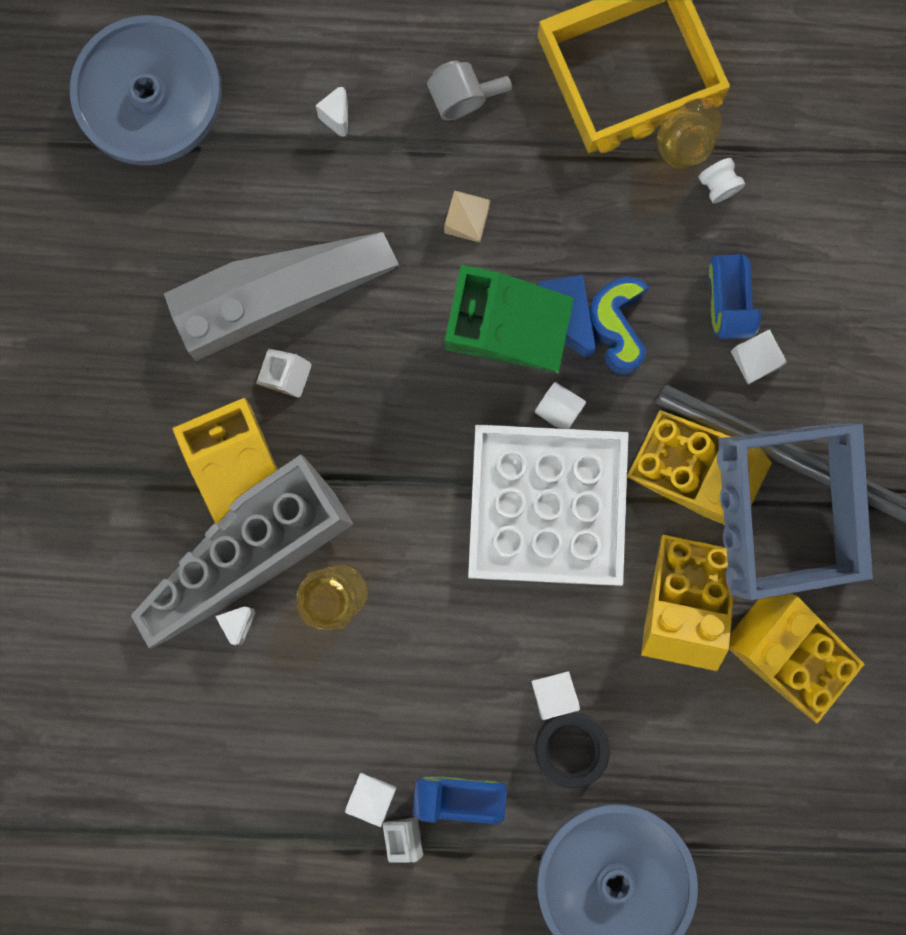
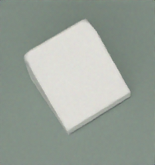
M268 348L256 384L293 397H300L311 369V363L296 354Z
M569 671L531 681L542 720L580 710Z

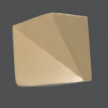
M454 190L444 226V233L480 243L491 201Z

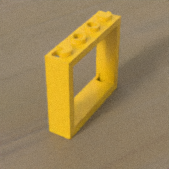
M593 0L539 22L537 37L588 154L597 150L600 153L609 152L617 148L621 144L620 141L630 137H634L635 140L644 138L653 133L655 127L668 123L669 126L677 125L685 121L690 113L700 109L704 113L712 111L723 104L722 101L730 88L692 0ZM667 1L706 89L596 132L558 43Z

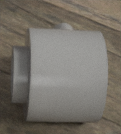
M456 60L444 63L433 71V76L427 81L428 89L439 114L446 121L468 115L481 107L486 98L511 91L512 89L508 76L479 84L471 64Z

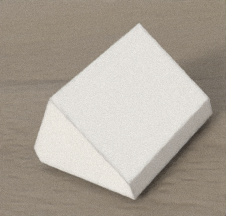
M338 87L316 105L318 118L338 135L346 136L348 134V99L344 87Z
M554 382L534 413L557 429H569L586 404V401L557 382Z
M244 606L215 617L229 642L233 645L241 646V644H244L256 612L255 609Z
M412 817L383 823L389 862H416L423 857L418 819Z

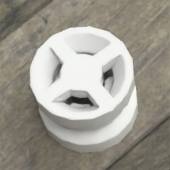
M726 158L711 165L698 176L701 183L708 186L710 190L709 198L712 203H718L733 196L746 185L743 178L735 174V164L732 158Z

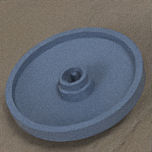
M144 15L129 17L114 22L99 31L89 40L79 54L70 80L72 110L76 121L85 135L98 149L108 156L134 165L163 164L178 159L194 149L206 137L214 125L222 98L219 70L206 44L188 27L160 16Z
M613 803L585 809L572 816L557 829L541 856L537 874V894L544 920L553 935H684L696 909L698 881L692 856L684 841L670 825L645 809L627 804ZM616 875L620 876L622 879L621 885L616 889L610 888L607 884L608 879H614Z

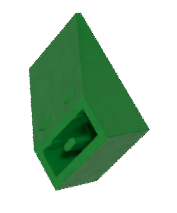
M461 265L445 336V350L559 373L574 297L500 272Z

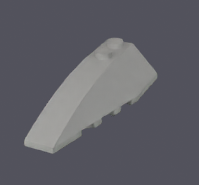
M379 232L233 261L164 293L172 319L188 353L195 361H198L399 267V264L384 233Z
M299 455L239 496L229 506L230 510L219 523H214L204 534L206 537L199 545L180 560V566L168 579H163L132 613L131 617L148 648L152 649L224 609L354 525L334 491L303 455Z

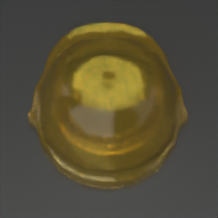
M697 98L686 102L676 112L664 119L657 133L656 141L658 152L664 161L674 168L683 169L698 166L704 162L713 152L721 130L722 118L719 110L709 101Z
M336 564L325 569L307 573L295 597L296 610L306 625L316 630H342L365 606L368 599V588L364 579L355 568L346 564Z

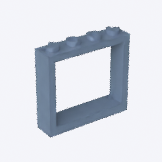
M838 422L718 438L717 464L721 470L722 481L720 503L724 510L725 522L723 543L727 549L728 562L726 582L731 595L755 600L873 579L863 424ZM828 438L836 565L756 578L747 449Z

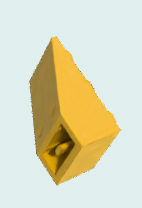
M245 398L172 428L185 461L216 524L230 510L229 506L239 496L278 470L251 405Z
M659 410L627 478L706 518L725 525L724 510L720 503L722 481L721 470L717 464L718 438L731 436ZM760 447L747 449L751 505L772 464Z
M667 535L661 536L646 614L641 656L718 671L729 650L733 595L730 594V589L726 582L728 562L727 549L725 547Z
M791 593L758 599L730 634L729 650L748 668L817 724L865 665L798 596Z

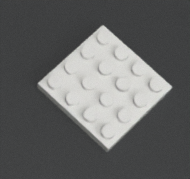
M475 425L468 579L623 586L628 432Z

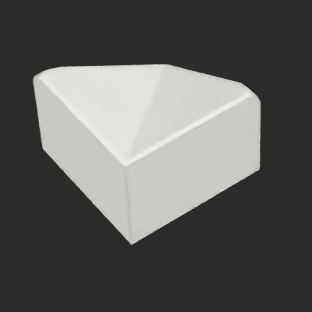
M770 329L737 345L731 351L747 384L765 377L787 364Z
M360 773L344 812L381 827L396 787Z

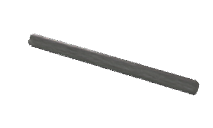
M664 385L661 388L656 399L658 405L699 425L731 437L766 432L669 385ZM791 443L760 447L767 457L831 487L829 461ZM866 479L868 505L906 523V498Z

